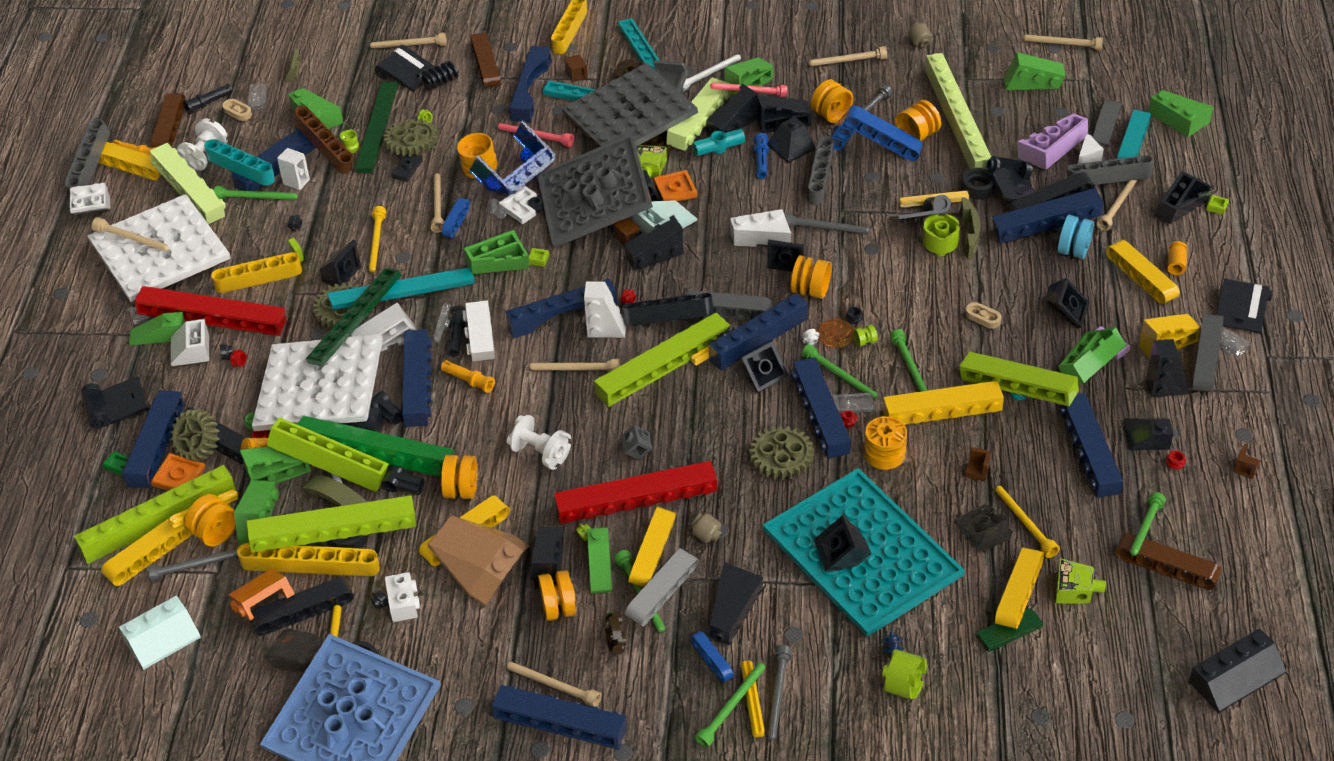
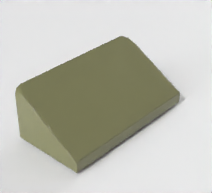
M297 48L294 49L288 61L285 82L297 80L301 62Z

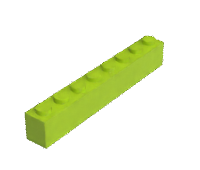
M718 313L706 317L704 320L677 333L670 339L661 342L654 348L645 351L643 354L594 381L595 394L610 407L691 361L693 354L709 346L713 340L720 337V333H726L730 324Z
M222 465L74 536L79 550L87 564L125 547L143 537L169 517L190 508L196 500L204 495L215 494L218 496L231 489H234L236 492L232 476L226 467Z
M412 495L247 520L251 553L416 527Z

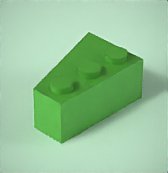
M1017 52L1004 76L1006 90L1059 89L1066 75L1063 63Z
M759 57L725 67V82L730 84L763 86L773 79V65Z
M304 88L288 94L291 109L294 113L297 107L306 106L328 129L343 123L341 108Z
M1161 90L1151 97L1148 112L1189 137L1210 123L1214 106Z
M514 230L464 248L465 262L472 274L529 269V255Z
M1116 327L1088 331L1058 367L1063 374L1078 377V384H1083L1127 345Z
M271 447L240 450L250 482L251 480L275 481V484L311 472L309 463Z
M251 480L234 512L238 547L249 543L247 520L272 516L275 502L279 496L278 489L275 488V481Z

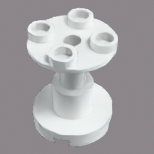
M201 119L195 127L196 145L187 142L178 145V155L186 160L190 168L204 170L207 167V157L203 153L205 151L204 143L207 140L216 139L225 144L227 143V133L216 121L212 123L209 122L210 119Z
M518 416L515 422L516 426L507 438V444L510 445L511 450L518 452L527 443L535 446L537 452L543 454V465L551 470H555L557 468L555 466L558 463L562 464L570 451L571 444L568 443V438L571 439V435L562 430L555 432L552 436L545 433L538 435L533 432L535 425L533 416Z

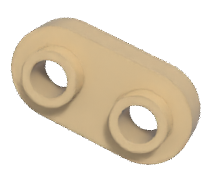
M228 99L222 104L224 112L237 120L246 121L252 116L251 108L236 99Z
M977 302L967 305L966 317L987 328H997L1000 326L1001 314L998 311Z

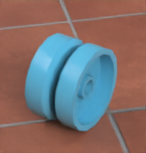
M1068 215L1060 235L1058 253L1068 255L1073 248V256L1084 259L1092 240L1094 221L1083 219L1079 226V218Z

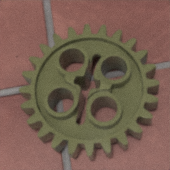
M411 119L410 122L404 120V123L398 121V125L392 124V127H388V131H385V135H383L384 145L387 147V150H390L391 153L396 152V155L402 153V156L409 154V157L412 154L418 156L420 152L425 154L424 151H430V148H435V144H438L439 140L436 126L432 125L431 122L427 123L426 120L420 122V119L417 121Z
M343 282L342 286L335 284V288L328 286V291L322 290L323 295L318 294V299H314L315 304L313 305L314 316L317 318V322H321L322 326L327 324V329H329L350 308L332 310L327 293L357 288L359 284L353 287L351 282L348 286H345Z
M780 425L777 430L771 426V431L764 429V434L758 433V438H753V443H750L749 454L751 463H754V469L759 468L760 474L766 472V477L772 474L774 480L778 476H781V479L784 480L785 476L792 479V474L799 477L800 471L805 473L806 467H811L814 448L813 443L809 442V436L804 437L803 431L797 433V428L791 431L790 426L783 429Z

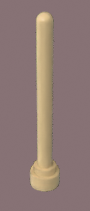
M438 33L435 37L371 42L369 46L372 49L433 43L447 46L446 33Z
M1037 35L1023 36L1024 41L1090 46L1095 50H1102V37L1086 40Z
M882 46L870 52L814 59L809 61V65L818 66L875 57L876 59L884 60L887 59L886 46Z
M436 173L434 174V218L431 220V230L435 233H441L445 221L441 218L440 174Z
M1137 180L1128 181L1107 214L1100 216L1096 222L1098 229L1101 231H1108L1113 223V216Z
M96 217L92 222L93 231L99 233L107 231L162 251L169 250L167 244L108 225L105 219Z
M611 359L607 363L529 364V369L607 370V372H611L615 368L620 367V360Z
M508 662L506 665L510 671L582 699L586 706L597 707L600 703L601 693L593 689L583 691L514 662Z

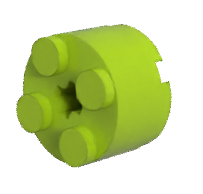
M933 214L926 218L924 222L922 245L937 256H944L958 247L959 221L949 214H944V216Z
M894 649L890 664H886L882 672V677L886 678L883 690L911 700L917 698L924 681H921L922 673L926 674V659Z

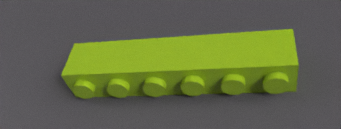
M969 351L960 365L961 380L975 384L998 381L1001 390L1065 406H1070L1079 392L1078 377L979 353Z
M280 417L271 427L267 446L277 451L288 454L374 492H377L381 486L389 464Z

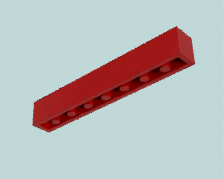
M142 286L135 299L137 314L158 317L164 313L182 312L185 322L205 319L206 325L280 336L287 321L285 308L154 287Z
M707 461L554 493L555 506L560 524L572 523L581 519H591L605 514L611 515L615 512L630 511L634 508L649 507L658 503L672 502L673 500L691 498L701 494H710L717 491V477L712 462Z

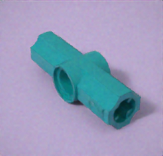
M742 129L727 133L715 131L711 134V137L693 142L692 147L696 157L711 152L722 154L728 147L745 143V136Z

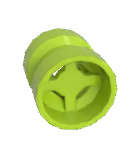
M353 130L343 131L340 134L342 144L351 153L357 152L359 150L357 133Z
M873 324L867 325L863 329L856 328L853 330V337L858 347L865 346L866 343L872 344L878 341L877 331Z

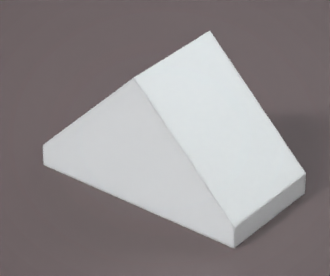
M1086 134L1078 164L1102 161L1104 149L1088 134Z

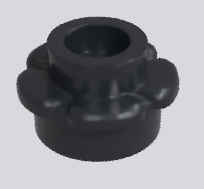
M532 197L528 200V206L534 209L535 212H540L544 208L542 198Z
M299 214L291 215L289 218L288 228L293 229V231L302 227L303 220Z
M850 307L845 314L847 321L852 324L861 322L864 316L859 307Z
M225 342V344L219 345L221 359L229 361L232 347L231 345L228 346L227 342Z
M381 590L376 593L373 592V598L370 599L376 609L381 607L385 610V606L389 604L388 599Z

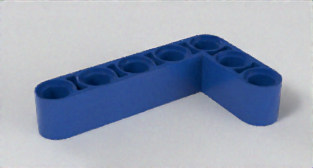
M858 106L848 108L832 130L830 136L834 140V150H840L856 131L910 161L918 160L922 149V142L919 139Z

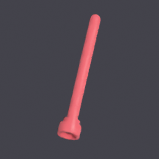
M714 82L710 84L711 89L739 91L741 86L738 84ZM746 85L757 93L774 94V96L782 98L787 96L786 85H778L775 88Z
M502 123L498 124L499 130L557 141L564 147L571 148L574 142V135L569 133L557 135Z

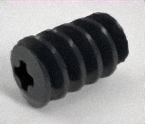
M448 60L445 63H440L439 66L436 65L433 68L424 70L421 76L424 87L427 91H431V86L433 89H436L437 85L442 86V81L444 84H447L448 80L450 82L454 80L453 76L455 79H458L459 74L455 65Z

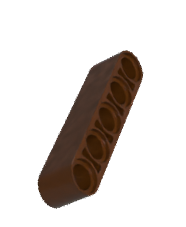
M487 33L471 34V44L484 88L501 85Z
M184 93L166 94L153 133L152 148H157L166 143L173 148L185 109L183 105V100H186Z
M306 106L297 107L294 116L296 127L339 172L349 173L353 165L352 153Z
M1130 533L1122 535L1115 550L1116 556L1123 561L1206 590H1212L1216 587L1222 572L1221 567L1212 561L1148 539H1144L1138 554L1133 556L1130 554V549L1136 535Z

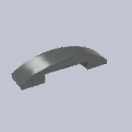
M1105 100L1093 135V139L1099 145L1109 147L1123 102Z

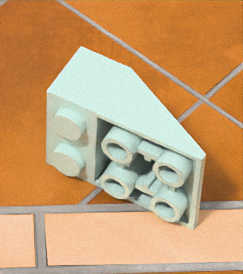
M675 200L653 201L652 208L633 215V221L640 227V231L645 234L654 230V226L657 224L661 226L669 221V217L672 215L676 217L682 228L697 221L694 215Z

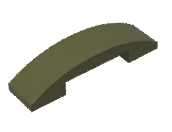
M962 197L960 209L962 222H969L971 234H967L968 259H972L978 249L980 219L973 204L966 197Z
M315 475L303 487L305 492L317 499L321 496L337 506L367 502L349 487L322 475Z

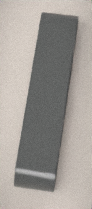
M99 117L93 118L89 122L67 174L65 185L69 190L73 187L89 185L110 134L109 128Z
M828 136L821 137L818 141L809 181L808 201L813 205L822 204L826 193L834 155V140Z
M1136 156L1073 164L1067 167V178L1077 173L1085 172L1094 185L1150 178L1153 175V158L1150 156Z
M694 290L684 291L682 295L711 293L715 313L726 319L750 321L772 306L770 299L759 296Z
M1208 314L1203 316L1193 390L1213 392L1224 316Z

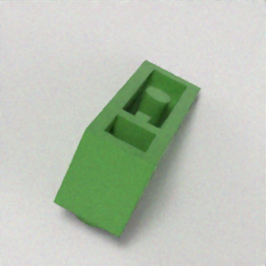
M164 313L131 329L129 345L171 342V337L185 323L183 313Z
M608 528L587 529L591 594L612 592Z

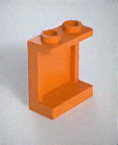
M271 568L228 594L232 600L229 604L235 613L238 612L242 618L245 616L247 619L252 620L254 616L250 611V607L274 592H278L286 598L294 595V592L286 576Z

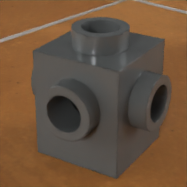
M633 425L621 435L625 454L640 460L652 450L650 434L644 428Z

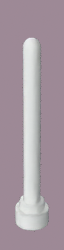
M738 54L688 79L686 78L681 93L688 90L691 84L739 61L741 56Z

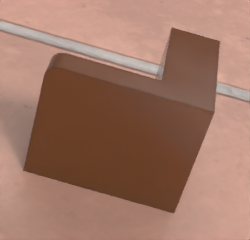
M579 54L564 58L565 72L572 82L588 78L587 65Z
M629 217L614 224V236L624 246L630 241L629 236L640 231V227Z
M1244 444L1236 460L1233 472L1253 479L1261 460L1246 455L1248 445Z
M971 448L966 478L985 482L991 451Z

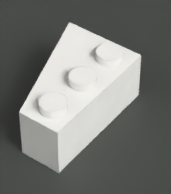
M586 282L584 302L588 337L625 338V320L620 314L619 307L615 305L613 296L606 283Z
M488 300L466 303V310H463L464 322L468 321V327H465V336L470 339V344H466L468 355L472 356V361L495 359Z
M396 303L357 327L351 336L381 334L383 338L381 351L387 350V346L396 343L398 345L404 344V331L416 330V328L400 305Z

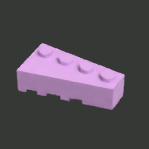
M1073 113L1057 121L1055 126H1047L1043 128V132L1039 134L1033 133L1029 135L1027 140H1019L1018 158L1047 170L1086 137V134H1088V119Z

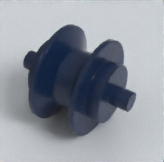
M891 631L890 635L882 639V642L886 643V647L882 651L887 652L889 655H892L894 649L903 651L904 647L899 646V642L903 641V638L899 637V635H894V631Z

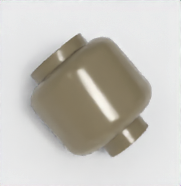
M918 22L910 27L908 36L914 46L926 47L929 45L932 33L926 24Z
M709 513L699 514L691 524L692 534L705 544L711 541L716 542L722 535L720 531L722 525Z

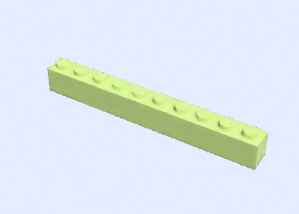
M943 53L926 55L925 72L969 168L987 169L986 164L991 155Z

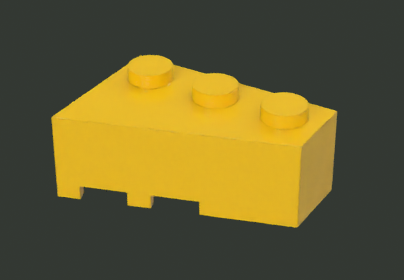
M1188 313L1144 319L1138 346L1149 358L1154 340L1174 339L1178 350L1199 341L1202 327Z

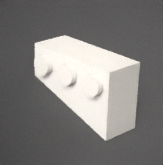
M782 209L730 218V234L734 246L757 247V244L768 245V239L791 243V231Z

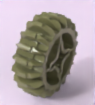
M190 409L181 413L180 417L175 418L177 423L172 424L174 430L170 432L173 434V438L170 441L174 442L171 448L176 449L175 454L186 458V460L191 459L197 462H201L203 459L209 458V455L214 454L213 448L218 447L216 441L219 440L217 433L220 432L216 429L218 423L213 422L214 417L209 416V413L206 411Z

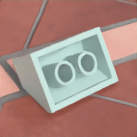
M177 596L119 627L125 643L143 670L201 638L190 615Z

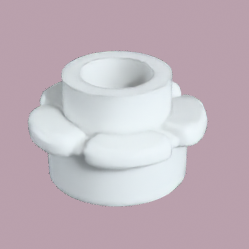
M809 329L802 334V342L814 345L818 342L820 334L815 329Z

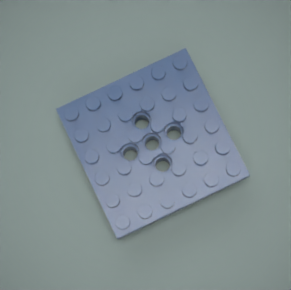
M329 634L263 738L260 746L290 761H397L440 688L441 683L439 680Z

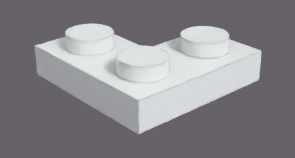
M524 186L499 202V208L521 224H524L536 216L535 210L528 206V200L532 197H537V194Z

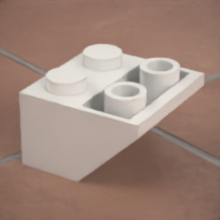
M106 183L70 188L71 214L77 215L110 209V196Z
M205 319L185 322L171 337V366L209 361V333Z

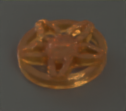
M841 318L831 319L820 325L819 338L828 346L842 347L853 340L854 329L850 323L841 320ZM851 333V335L849 336V338L846 339V336H845V335H848V334Z

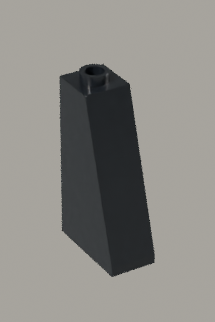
M724 563L710 622V638L719 643L730 645L763 591L762 576L729 563Z

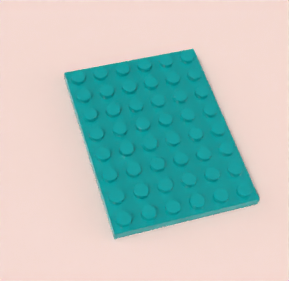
M859 468L763 524V531L866 637L965 575V570ZM844 515L865 537L871 555L856 567L826 572L814 539L839 517Z

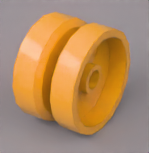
M829 79L822 82L816 88L811 98V108L827 121L837 123L848 108L852 106L854 96L850 90L841 86L838 82Z
M458 455L445 456L441 479L442 495L444 498L455 499L460 494L462 499H474L478 476L476 456L464 455L461 461Z
M207 494L192 504L185 516L184 524L189 532L198 537L207 546L215 547L225 542L236 528L235 510L215 494Z
M568 570L556 572L555 586L549 573L538 575L541 599L547 621L558 619V605L561 606L562 614L565 617L576 615L575 593Z

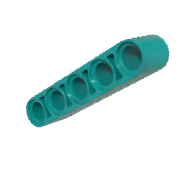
M1134 109L1117 159L1139 155L1150 122L1151 113Z
M210 139L204 143L208 161L262 185H271L275 181L273 168L269 162L216 139Z

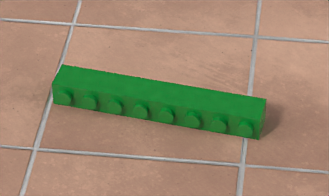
M304 415L297 424L389 463V466H397L442 477L445 456L454 455V449Z

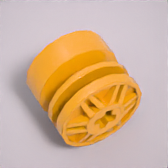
M920 100L898 113L895 118V124L897 128L923 141L928 136L939 131L941 118L932 103L927 100Z
M472 133L459 141L457 151L461 160L462 171L467 177L482 179L495 172L498 162L494 152L493 141L488 135Z
M799 255L791 275V292L798 294L800 291L801 295H805L809 288L810 297L824 299L831 278V262L818 259L813 267V258L808 257L806 260L805 256Z
M887 416L875 418L868 423L865 431L864 457L872 467L889 470L903 463L907 440L905 425L899 419Z

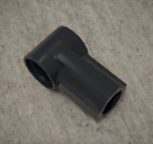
M380 391L371 398L370 407L380 408L384 420L390 425L400 423L403 411L391 402L389 396L384 391Z
M392 466L381 482L382 487L389 492L395 493L400 490L415 495H421L425 484L424 478L406 474L403 469L397 466Z

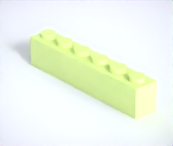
M711 78L692 101L697 107L698 113L668 129L667 145L670 144L684 151L689 145H692L696 136H699L702 129L707 127V119L720 106H723V103L730 97V91L711 89L710 84L713 82L730 83Z
M166 143L149 151L151 164L180 196L185 194L188 196L207 224L225 217L224 209L226 206L223 200L216 196L213 189H209L204 179L198 177L196 171L188 166L186 160L178 155L175 148Z

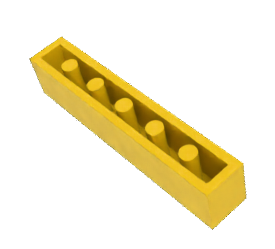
M998 381L883 397L884 416L899 419L904 425L1002 411L1004 397Z

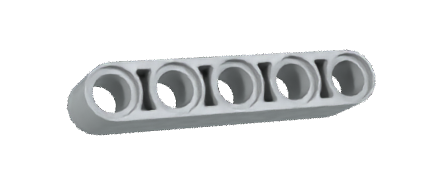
M680 548L630 602L625 611V616L641 626H645L696 568L699 559Z

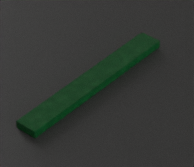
M381 82L357 161L356 173L374 172L384 138L383 135L385 134L398 90V82Z
M385 268L306 357L308 364L324 366L402 276L400 270Z

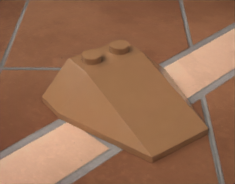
M451 515L429 543L428 547L464 591L486 607L496 594L504 578L516 562L521 560L530 548V545L513 534Z

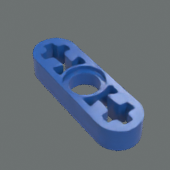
M459 198L443 224V236L454 237L469 211V199Z
M702 631L690 636L695 650L722 683L734 677L729 664Z

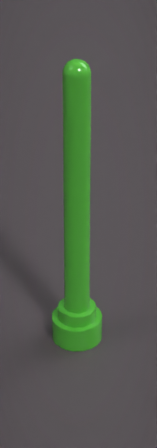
M223 186L214 187L216 196L222 200L226 197L296 200L298 198L296 193L227 190Z
M902 329L892 331L889 335L891 342L899 347L919 392L927 391L906 347L904 331Z
M811 344L804 347L801 353L803 358H816L819 364L871 399L878 397L875 391L819 355L816 347Z
M1153 492L1149 496L1147 501L1149 509L1130 549V554L1133 556L1138 554L1157 510L1162 509L1166 502L1165 496L1159 492Z
M622 550L615 555L614 559L619 567L625 569L629 577L633 568V558L628 550ZM633 584L637 594H639L643 587ZM656 613L651 620L657 631L663 632L665 626L658 613Z
M764 663L756 665L709 726L700 729L696 733L694 738L700 745L708 748L712 744L715 731L765 670Z

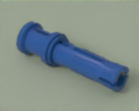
M758 133L753 137V142L755 143L754 153L757 160L756 175L760 179H764L768 175L767 154L769 147L767 143L769 138L764 133Z

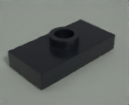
M406 154L393 171L392 178L408 182L423 162V157L416 156L415 154L409 157V154Z

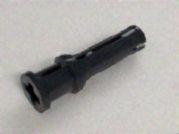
M226 84L206 94H197L190 100H183V105L187 113L191 114L196 109L205 108L206 104L232 94L233 90L230 84Z
M463 306L451 308L452 319L449 321L451 332L447 354L451 357L459 355L461 334L466 325L463 318V310H466V308Z

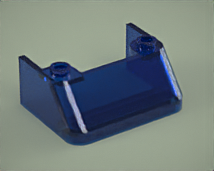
M524 121L520 123L514 134V137L525 147L520 153V159L524 164L502 179L478 155L469 170L492 192L515 194L555 161L556 155L553 150Z

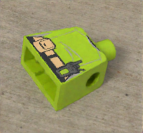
M637 146L643 170H647L650 178L660 176L667 162V148L660 146Z
M1060 559L1057 575L1056 603L1088 604L1091 601L1092 592L1105 593L1106 581L1093 579L1094 568L1091 566Z

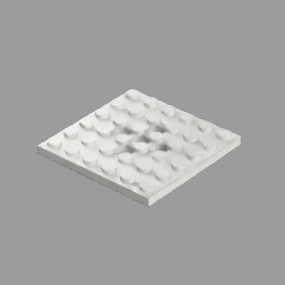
M186 194L111 225L167 244L169 246L168 251H162L107 231L102 233L94 232L87 235L90 243L130 302L136 299L142 286L162 289L231 259L230 253Z
M381 334L348 337L324 366L308 364L306 361V357L321 340L272 344L252 423L253 430H271V427L279 417L298 424L303 415L335 423L367 421L383 341Z

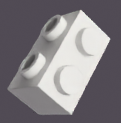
M289 148L279 155L277 160L283 184L301 190L310 180L305 155Z
M410 572L385 577L392 621L397 622L417 618L416 609L420 608L418 596L414 597V592L418 591L416 580H411Z

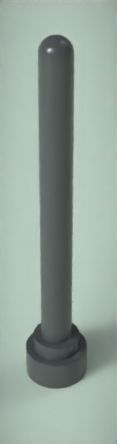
M886 84L882 85L878 89L877 95L862 109L869 112L881 100L888 99L893 94L891 87Z
M792 213L785 214L789 228L801 225L862 234L870 232L869 227L796 218Z
M237 549L163 567L161 565L156 566V564L148 566L151 582L158 581L165 574L238 557Z
M787 645L775 647L774 657L778 664L768 728L769 740H775L777 736L786 664L792 657V648Z

